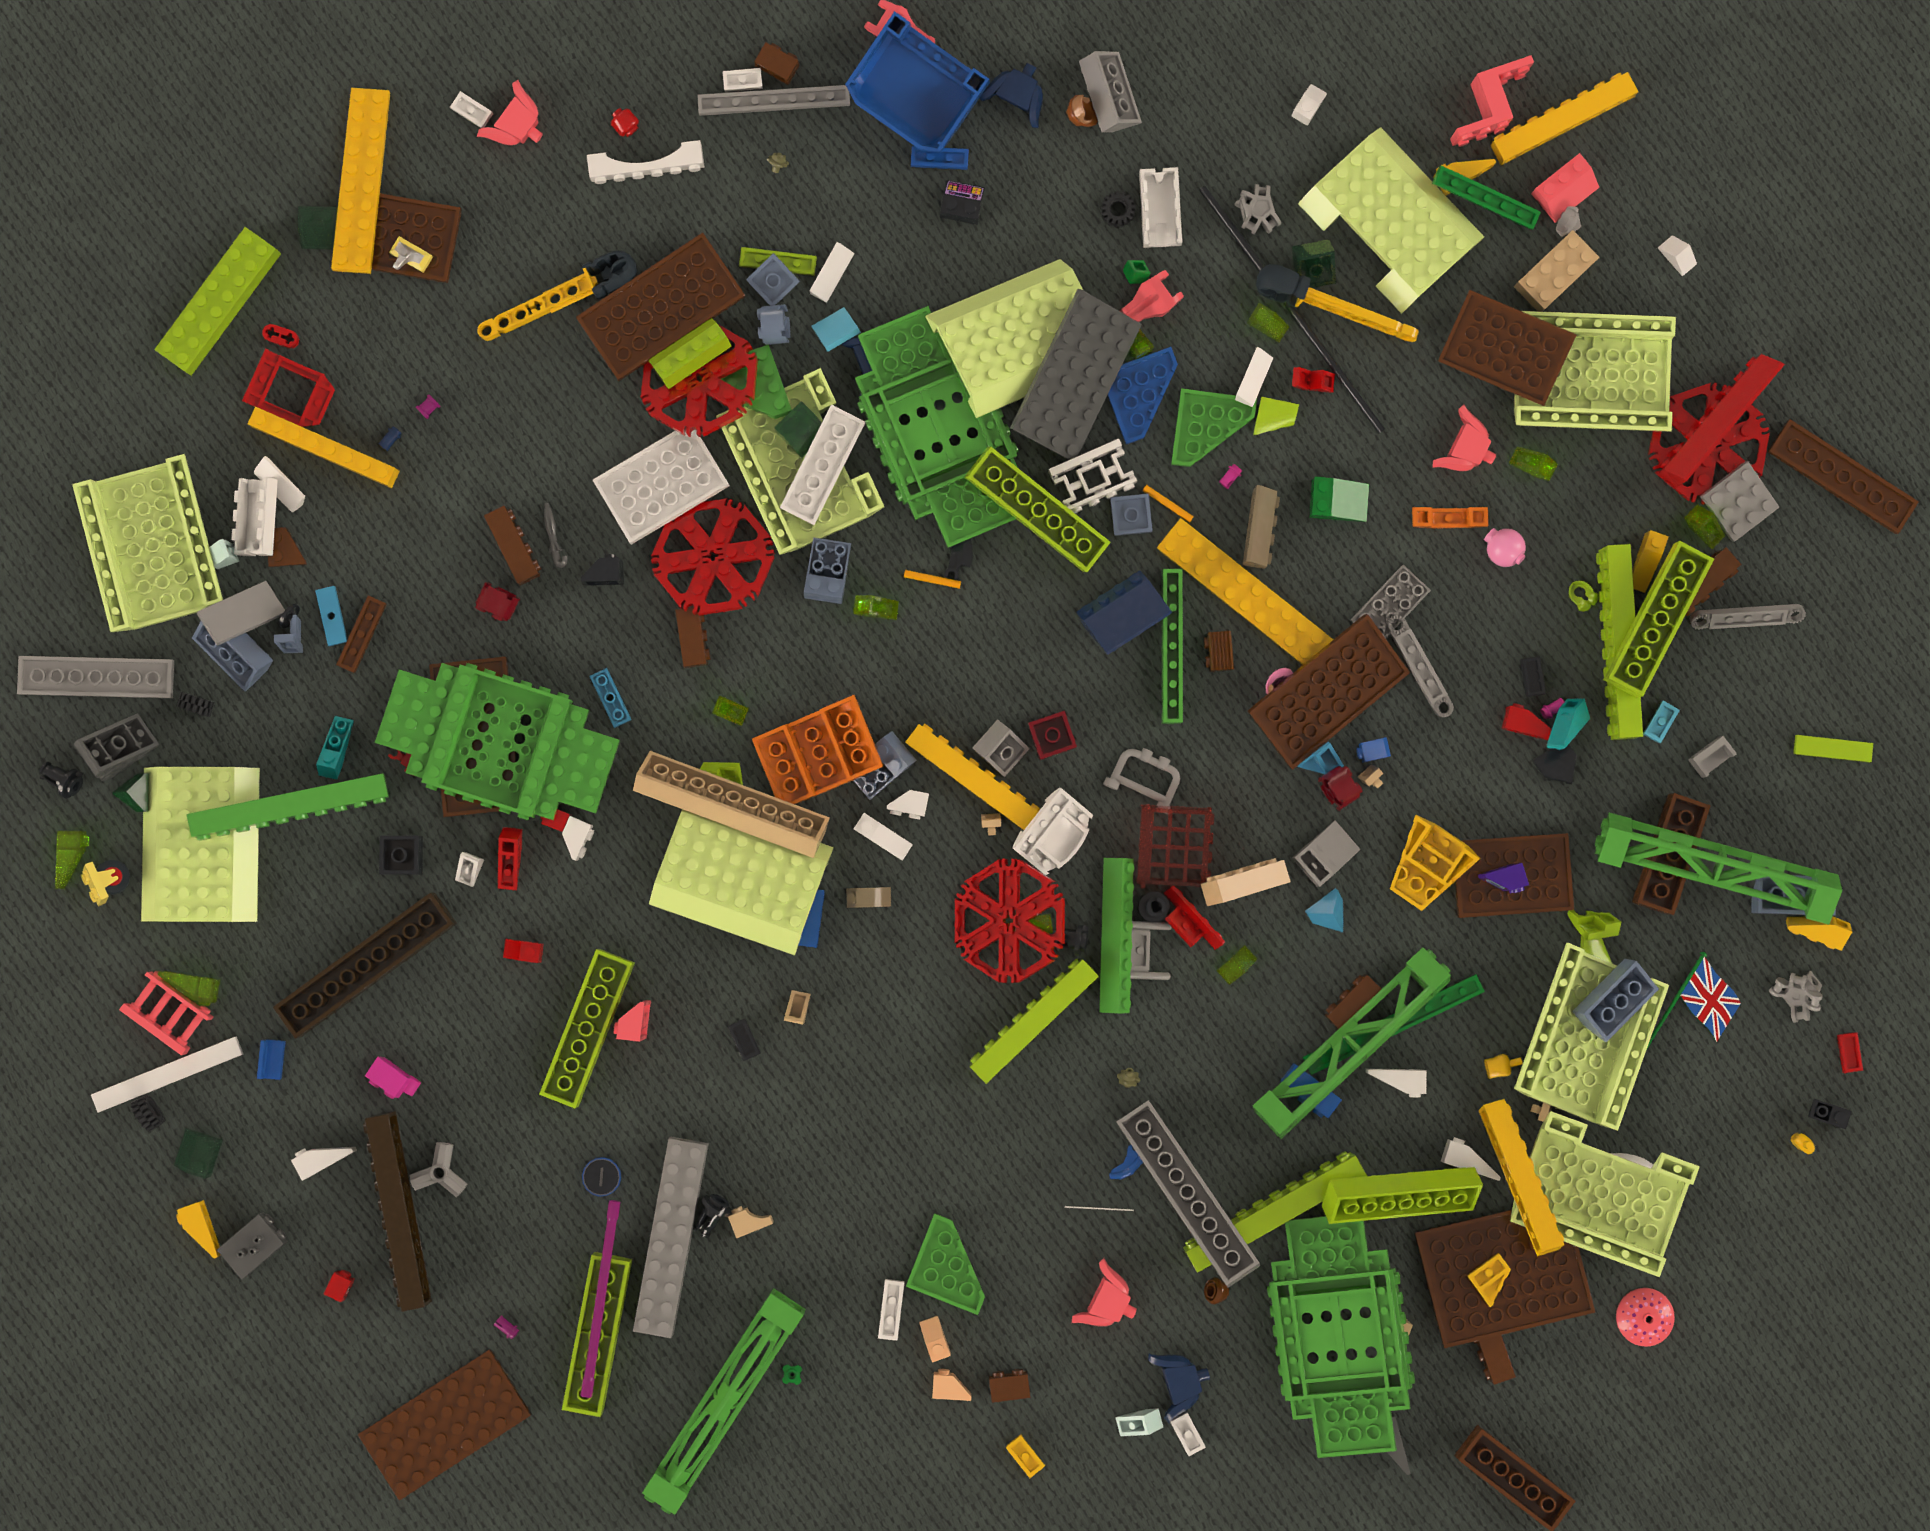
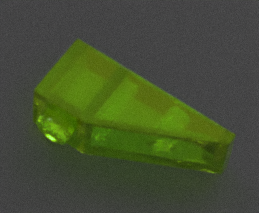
M57 831L55 889H65L86 851V847L89 845V837L86 835V832Z
M158 971V976L190 999L199 1001V1005L210 1006V1003L217 1002L220 979Z

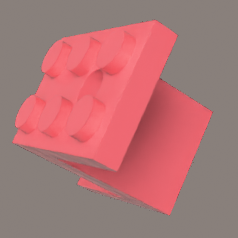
M1532 55L1477 73L1471 83V88L1483 120L1457 128L1450 138L1452 146L1458 144L1461 147L1470 143L1469 140L1476 138L1479 141L1486 138L1487 134L1494 132V135L1505 131V128L1509 126L1510 121L1513 119V115L1502 85L1512 78L1515 80L1524 78L1534 63Z

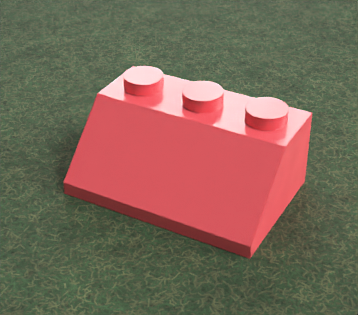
M1579 153L1536 187L1531 195L1556 223L1567 207H1576L1596 191L1599 185L1592 167Z
M651 1000L638 1003L623 1015L618 1023L615 1022L614 1034H617L616 1039L640 1042L647 1038Z

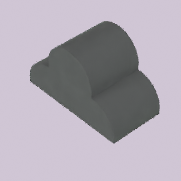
M137 713L78 739L74 746L94 776L100 778L101 781H106L156 749L159 743Z

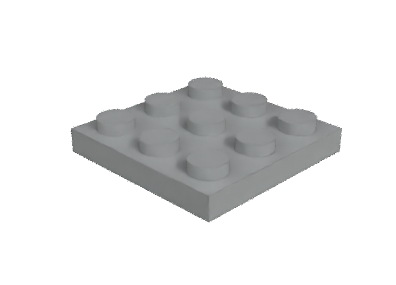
M1748 461L1742 463L1700 496L1732 542L1738 540L1779 508Z

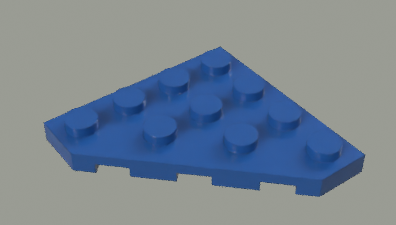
M1171 347L1122 364L1107 395L1126 445L1144 439L1178 363Z

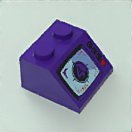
M1513 863L1478 874L1479 879L1502 891H1509V893L1524 891V887L1529 885L1523 863Z

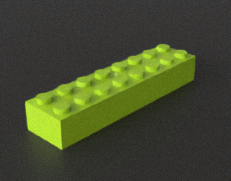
M244 227L154 350L192 376L281 253L251 230Z
M991 446L986 448L964 477L1083 572L1090 570L1110 544L1109 540Z
M1681 541L1673 544L1603 679L1604 681L1636 698L1644 696L1714 558Z
M596 949L539 1095L573 1108L579 1107L635 962L604 950Z
M1075 959L1068 966L1070 970L1065 974L1061 972L1054 979L1056 983L1051 988L1046 986L1040 992L1042 996L1037 1001L1033 999L1026 1006L1028 1010L1025 1013L1019 1012L1012 1019L1014 1023L1010 1027L1007 1025L998 1032L1000 1036L995 1041L991 1039L984 1046L986 1050L982 1054L977 1052L970 1059L972 1062L970 1068L985 1084L1099 977L1083 959L1079 961Z
M1475 1167L1337 1178L1330 1180L1322 1208L1329 1224L1473 1211L1483 1183Z
M594 1252L591 1255L562 1410L601 1417L606 1401L632 1259L614 1255L611 1258L594 1374L593 1394L591 1398H586L580 1395L585 1374L602 1253Z

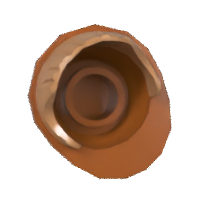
M1075 95L1070 100L1066 110L1069 120L1076 126H1095L1098 119L1090 98L1083 97L1084 95Z

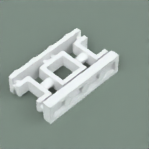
M1119 439L1049 469L1048 472L1054 485L1064 482L1070 498L1062 503L1072 512L1078 513L1082 511V507L1089 504V507L1094 506L1100 502L1099 499L1105 496L1107 499L1117 495V491L1121 489L1128 491L1135 487L1134 484L1137 483V479L1134 476L1133 470L1124 474L1117 460L1118 457L1125 454ZM1117 451V453L1110 456L1114 465L1104 468L1101 460L1093 463V460ZM1082 466V468L1076 470L1078 481L1069 484L1066 475L1058 478L1059 475ZM1099 467L1105 483L1088 489L1082 473ZM1117 472L1121 481L1129 478V480L1105 490L1106 487L1111 486L1109 475ZM1082 487L1086 496L1094 493L1093 496L1070 505V503L1076 501L1073 493L1074 490Z

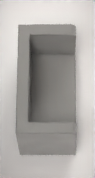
M1720 736L1688 760L1699 775L1704 778L1728 758L1737 755V753L1725 737Z

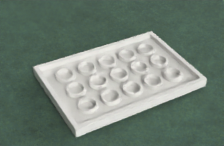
M696 430L691 432V437H688L686 432L685 436L674 431L593 479L597 489L631 545L730 486L701 437L697 436Z

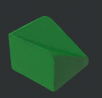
M1127 260L1123 268L1129 284H1142L1148 280L1151 274L1144 260Z

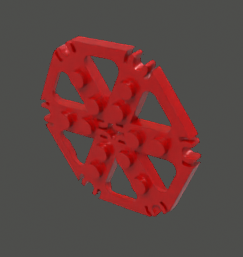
M720 325L719 327L725 333L728 340L735 343V348L711 360L670 389L666 385L658 389H651L650 382L653 367L649 362L644 364L641 399L644 405L651 403L646 408L647 412L651 417L685 436L686 432L688 437H691L693 430H697L696 434L698 437H701V435L706 436L743 417L742 413L746 414L747 411L742 406L744 404L752 406L750 399L754 401L758 366L757 356L755 352L748 354L749 351L753 350L748 341ZM744 367L748 368L746 387L742 390H738L721 380ZM699 375L700 377H702L701 382L697 380V376ZM708 396L727 406L729 411L712 421H706ZM687 397L685 418L682 421H676L663 413L662 409Z
M1711 383L1670 396L1669 412H1672V426L1684 436L1692 428L1695 430L1699 425L1697 423L1698 420L1683 408L1682 402L1697 395H1705L1707 400L1704 414L1708 415L1711 411L1709 407L1715 400L1720 401L1723 397L1721 393L1727 385H1723L1722 391H1718L1716 389L1717 383L1711 386V390ZM1750 405L1746 410L1749 414L1748 420L1735 424L1718 443L1717 446L1720 445V447H1715L1693 473L1692 483L1689 487L1683 484L1675 487L1659 474L1660 471L1655 473L1687 501H1690V495L1693 494L1691 502L1694 503L1697 496H1701L1712 487L1716 464L1729 474L1745 462L1730 447L1756 439L1759 442L1757 460L1751 466L1759 474L1758 476L1761 477L1770 433L1763 435L1762 433L1768 431L1769 427L1761 428L1760 423L1766 419L1760 418L1757 420L1756 418L1763 416V414L1753 405ZM1652 431L1648 455L1656 453L1649 458V460H1658V465L1652 467L1654 470L1659 469L1667 457L1671 459L1675 454L1672 451L1677 446L1663 448L1660 445L1662 431Z
M727 498L702 502L675 518L674 522L670 521L664 525L651 555L652 564L658 563L659 567L652 570L655 573L656 579L681 609L683 605L684 611H687L689 606H694L693 614L696 615L698 613L700 616L743 609L739 604L740 601L743 606H748L745 602L746 597H750L753 601L755 600L752 592L757 597L759 596L775 558L774 550L766 549L768 546L773 545L772 537L745 505L742 510V503L740 502L736 508H732L733 500L730 499L728 501ZM718 509L720 515L709 537L694 519V514L697 511ZM740 519H746L758 533L755 540L730 544ZM674 529L679 530L693 549L666 553L664 546L670 532ZM711 553H715L716 556L718 555V557H715V561H711V558H708L711 556ZM756 560L762 562L758 575L752 583L746 582L732 565ZM696 570L687 592L683 594L679 593L667 578L668 574ZM715 577H717L732 597L727 602L708 604L705 600Z
M1008 859L997 860L964 881L968 884L961 885L965 889V894L957 893L958 898H955V943H958L956 945L957 948L965 947V952L961 954V957L968 956L963 960L997 982L1007 983L1008 976L1011 977V983H1019L1055 961L1051 957L1058 958L1059 956L1054 953V948L1062 949V944H1065V898H1062L1063 893L1055 895L1054 890L1059 886L1058 884H1051L1056 881L1020 859H1012L1010 866L1008 865ZM994 873H999V902L982 892L979 888L980 882ZM1022 873H1027L1042 883V888L1020 902V876ZM968 907L990 920L969 934L965 931V910ZM1050 907L1056 910V932L1052 935L1029 921ZM1009 915L1010 918L1013 919V923H1010V926L1009 923H1006V919L1009 918ZM999 940V968L994 969L979 958V952ZM1020 940L1042 954L1041 960L1027 969L1020 967Z

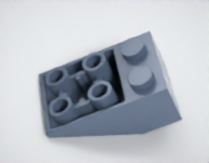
M813 537L804 598L842 604L851 543Z
M893 731L875 744L883 767L853 780L869 800L917 761Z

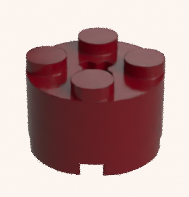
M485 582L475 602V608L484 613H493L492 617L499 621L510 620L520 598L499 586L493 588L491 583Z
M1337 766L1318 779L1319 782L1322 781L1323 783L1320 787L1331 804L1336 803L1338 805L1336 807L1337 810L1343 809L1360 798V793L1363 792L1361 786L1351 778L1352 773L1347 766Z

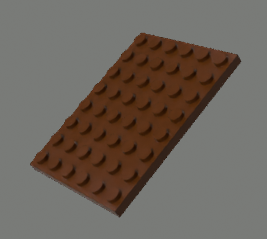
M1512 1210L1415 1232L1414 1235L1443 1348L1595 1313L1579 1247L1564 1242V1246L1559 1250L1537 1256L1526 1227L1510 1221ZM1499 1253L1511 1270L1507 1278H1505L1493 1306L1489 1307L1467 1275ZM1490 1323L1498 1324V1328L1479 1333L1475 1332L1476 1328Z

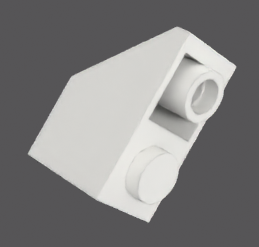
M909 790L889 803L887 809L890 810V814L901 816L903 812L908 813L909 818L920 820L921 816L925 817L929 794Z
M570 816L562 835L571 858L578 861L579 858L584 857L587 850L584 846L587 840H591L594 830H592L593 825Z

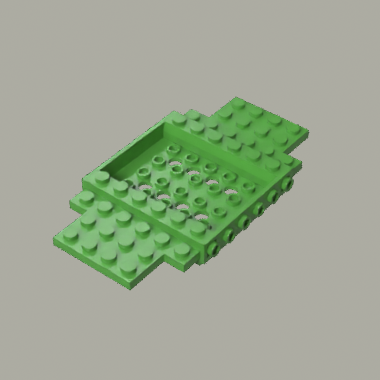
M929 306L858 335L872 371L855 378L862 396H859L857 405L860 412L865 413L867 418L865 424L868 431L872 430L874 434L872 440L876 449L880 448L882 453L880 455L883 466L888 467L890 473H887L890 483H894L897 488L895 495L898 501H902L903 505L908 503L915 520L933 513L947 548L1016 520L1015 517L964 477L986 448L990 446L1017 467L1014 459L1017 457L1018 448L1016 443L1010 440L1009 435H1011L1008 425H1004L1002 421L1003 413L1001 408L981 417H975L968 403L970 395L939 332L933 333L926 319V315L931 314ZM955 392L961 393L963 396L962 402H953L952 395ZM936 400L944 401L945 408L943 410H937L934 407ZM919 407L927 409L928 414L926 417L920 418L917 415ZM903 414L910 417V422L907 425H902L899 422V417ZM969 428H975L978 431L976 438L972 439L967 436ZM952 435H957L960 438V444L957 446L951 445L949 438ZM933 443H941L943 450L940 453L933 452ZM916 450L924 451L925 458L923 460L915 459L914 452Z
M442 663L436 681L403 670L398 671L375 743L411 754L406 773L422 778L421 782L426 784V788L437 791V788L445 790L444 794L454 797L457 793L463 795L462 799L469 802H474V799L482 801V806L492 809L494 805L500 807V812L507 814L513 811L518 813L517 817L529 820V817L535 818V815L554 820L559 802L597 813L620 740L584 729L589 710L572 705L573 701L568 699L569 695L560 692L554 695L550 693L551 689L542 686L539 689L532 688V683L521 680V683L513 681V677L504 674L501 678L495 676L496 672L484 669V672L477 670L478 666L466 663V666L460 665L459 668ZM487 703H492L495 706L492 714H487L484 711V706ZM523 715L531 717V723L528 726L521 724V717ZM482 721H486L489 725V729L486 732H480L478 729V725ZM518 733L525 735V742L522 744L515 742L514 738ZM474 740L482 741L483 747L481 750L475 751L472 748ZM512 751H516L519 754L517 762L509 760V754ZM469 758H474L477 762L476 767L473 769H469L466 766V761ZM509 769L513 772V778L506 781L502 775L505 770Z
M1326 1216L1289 1220L1285 1223L1290 1260L1271 1262L1274 1281L1269 1282L1270 1286H1267L1268 1297L1272 1299L1270 1314L1271 1317H1274L1273 1335L1277 1337L1278 1345H1275L1277 1357H1280L1278 1372L1279 1376H1282L1283 1379L1281 1393L1282 1396H1285V1400L1291 1403L1293 1420L1312 1418L1318 1458L1396 1451L1391 1411L1410 1409L1408 1389H1411L1413 1387L1412 1384H1415L1414 1372H1410L1409 1365L1412 1364L1411 1352L1407 1351L1406 1345L1409 1344L1408 1332L1404 1331L1406 1315L1401 1310L1403 1294L1398 1289V1284L1401 1283L1400 1274L1396 1272L1395 1268H1390L1388 1249L1368 1251L1364 1221L1329 1224ZM1362 1307H1368L1371 1310L1369 1318L1361 1316L1360 1309ZM1343 1309L1351 1311L1352 1316L1349 1320H1344L1341 1317ZM1323 1311L1331 1312L1332 1320L1330 1322L1322 1320L1321 1314ZM1304 1313H1310L1313 1316L1311 1324L1303 1322L1302 1316ZM1372 1346L1376 1349L1377 1355L1374 1358L1366 1355L1367 1347ZM1350 1348L1357 1351V1358L1354 1360H1350L1346 1355L1347 1350ZM1334 1350L1337 1352L1338 1359L1335 1362L1328 1360V1351ZM1311 1352L1316 1353L1319 1357L1318 1362L1315 1364L1308 1361V1354Z

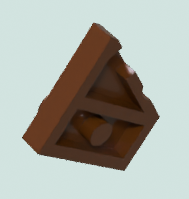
M286 527L274 528L273 556H268V566L307 565Z

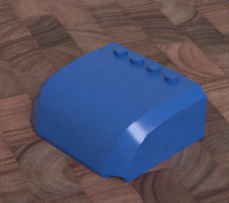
M894 11L845 85L856 105L912 145L922 150L941 152L990 82L989 78L975 68L971 70L912 28L908 20Z

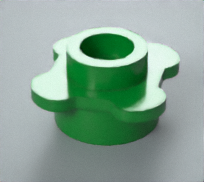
M786 1364L783 1367V1383L800 1384L802 1367L800 1365L790 1366Z

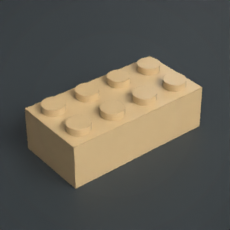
M1572 230L1518 281L1514 288L1538 312H1543L1599 256Z
M1274 858L1206 878L1207 882L1202 883L1201 888L1207 906H1211L1289 883L1290 878L1285 861H1277Z

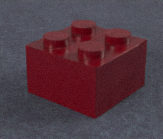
M1065 710L1028 723L1040 760L1077 748Z

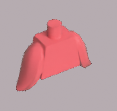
M516 80L512 83L516 97L513 98L494 124L495 128H481L478 130L477 137L488 138L504 145H517L519 142L524 144L528 137L536 143L541 139L543 133L535 128L539 123L537 119V106L524 91L519 80Z
M1462 405L1458 411L1464 425H1462L1447 457L1433 460L1432 468L1441 467L1456 471H1469L1480 465L1482 460L1492 464L1496 457L1495 453L1488 450L1491 440L1488 439L1489 434L1486 427L1465 405Z
M1104 1258L1099 1262V1267L1105 1277L1102 1278L1087 1308L1088 1312L1074 1314L1072 1316V1323L1109 1326L1114 1322H1119L1122 1315L1132 1319L1137 1311V1308L1128 1304L1131 1297L1128 1295L1129 1287L1127 1282L1108 1265Z

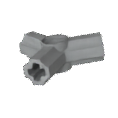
M436 1142L432 1166L409 1175L411 1185L415 1191L438 1182L456 1198L462 1193L468 1184L450 1169L453 1144ZM437 1167L444 1170L443 1177L437 1176Z

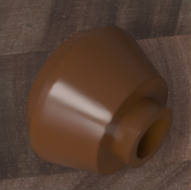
M1213 1277L1205 1284V1298L1210 1304H1218L1226 1300L1229 1295V1288H1227L1223 1281Z

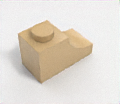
M742 1206L731 1210L732 1214L728 1216L736 1238L771 1225L774 1222L771 1215L757 1216L752 1214L748 1208L743 1209Z

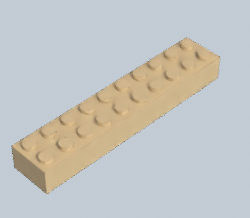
M652 751L648 753L637 772L633 791L812 858H814L829 822V817Z

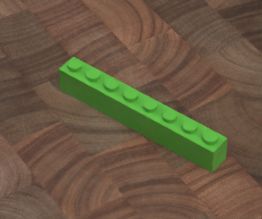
M1163 569L1161 572V597L1172 613L1162 619V724L1183 723L1182 569Z
M1104 858L1100 1012L1130 1013L1134 859Z

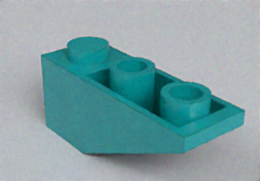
M1567 699L1562 704L1548 739L1547 748H1556L1558 750L1566 748L1590 720L1585 699Z
M338 716L334 717L316 764L319 776L338 779L354 720Z

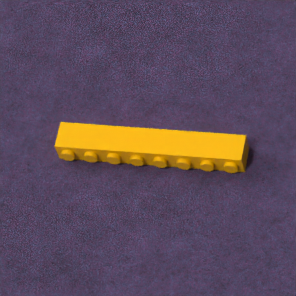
M1627 72L1623 75L1618 73L1610 78L1611 81L1607 83L1602 81L1595 85L1594 90L1590 92L1585 90L1577 95L1578 98L1574 100L1567 99L1562 102L1559 108L1555 109L1552 107L1546 110L1543 116L1530 118L1524 126L1519 124L1510 129V133L1506 135L1501 133L1494 137V141L1490 146L1500 165L1635 97L1638 90L1629 73Z
M254 408L248 421V425L261 432L387 487H393L399 474V470L395 467L260 408Z
M918 724L905 743L1021 829L1025 830L1039 812L1040 808L1033 803L1030 806L1025 802L1026 798L1018 792L1016 794L1012 793L1009 790L1011 787L1004 781L997 782L993 779L995 777L993 773L987 769L983 771L978 768L980 765L972 758L966 759L963 756L964 752L956 746L954 749L947 745L949 741L941 735L936 737L932 734L934 730L928 725L924 724L921 726Z
M1505 1099L1483 1105L1479 1109L1480 1116L1537 1256L1559 1250L1564 1246L1563 1234L1556 1226V1217L1550 1211L1547 1196L1543 1194L1540 1178L1536 1176L1533 1161L1526 1152V1144L1520 1138L1518 1124L1514 1122L1511 1116L1512 1110L1510 1105L1506 1103Z

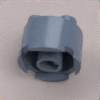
M785 304L762 306L757 309V317L761 322V327H758V336L765 345L790 342L788 340L791 335L790 319L785 316V312L788 311Z

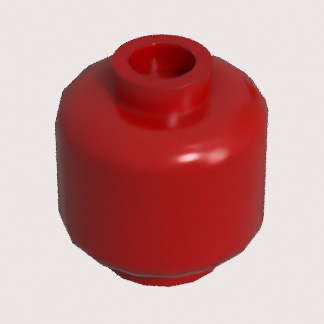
M619 108L612 114L611 125L620 136L626 135L629 137L639 129L637 126L639 120L630 109L622 110Z

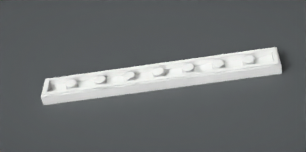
M236 1036L91 1094L97 1112H101L241 1056L243 1052Z

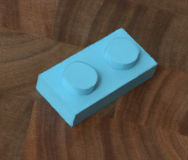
M1661 701L1645 728L1643 735L1657 743H1661L1680 710L1665 701Z

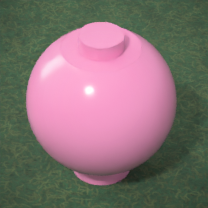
M1493 528L1486 535L1484 540L1488 543L1487 553L1491 561L1496 565L1510 567L1515 564L1519 565L1524 560L1526 545L1523 537L1517 531L1512 529L1497 531Z

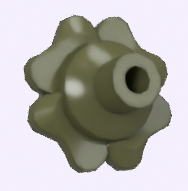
M779 152L773 153V155H769L767 161L773 166L772 172L779 173L780 168L789 165V162L786 161V155H782Z
M1132 1068L1121 1070L1117 1074L1119 1084L1127 1088L1135 1087L1140 1082L1139 1073L1134 1072Z

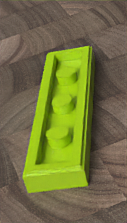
M741 247L739 267L757 269L774 253L792 273L815 276L817 256Z
M1795 735L1794 754L1872 762L1873 743Z

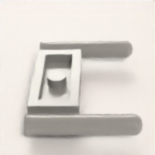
M1132 921L1131 979L1169 980L1171 975L1168 972H1148L1150 962V930H1171L1172 927L1168 922Z

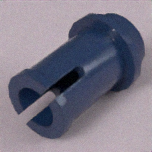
M394 426L388 428V433L378 443L387 451H389L398 438H401L402 432Z

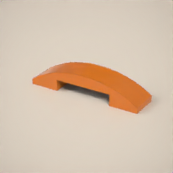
M1413 507L1412 524L1413 527L1419 528L1488 527V507Z

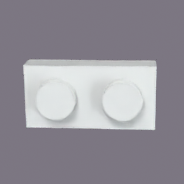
M761 68L723 71L725 92L763 89Z
M461 91L450 106L453 111L480 128H484L493 115L492 111Z
M1187 1411L1171 1421L1188 1456L1206 1448Z

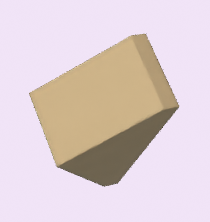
M792 990L784 1021L803 1025L811 994Z

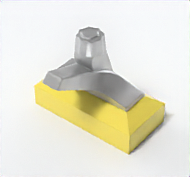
M400 236L389 252L397 257L393 268L397 270L407 263L424 273L433 258L431 254Z

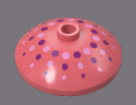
M1638 1288L1627 1293L1620 1301L1616 1311V1322L1621 1334L1631 1343L1645 1347L1654 1346L1661 1343L1670 1334L1674 1325V1310L1667 1297L1659 1291L1651 1288ZM1647 1316H1651L1650 1322H1646Z

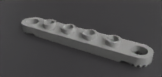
M1799 604L1699 610L1690 616V623L1693 628L1698 630L1703 628L1721 629L1783 625L1785 623L1795 624V622L1798 623L1804 620L1806 612L1803 606ZM1794 611L1799 612L1796 616H1791ZM1704 617L1703 621L1695 622L1698 620V618Z
M1401 615L1391 616L1386 623L1387 629L1431 708L1437 716L1448 717L1453 712V703L1404 617ZM1395 619L1401 622L1399 630H1394L1392 627V621ZM1442 702L1448 705L1446 713H1441L1439 710V704Z

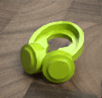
M1575 581L1570 585L1569 597L1577 605L1579 611H1587L1591 608V605L1597 603L1598 593H1595L1589 584L1584 581ZM1578 587L1583 588L1588 600L1575 596L1574 590Z

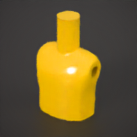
M1500 1054L1493 1058L1485 1059L1484 1063L1488 1078L1509 1076L1512 1071L1511 1067L1522 1065L1521 1057L1510 1060L1508 1055Z
M1795 1133L1791 1136V1142L1797 1149L1806 1154H1812L1815 1151L1813 1142L1805 1134Z

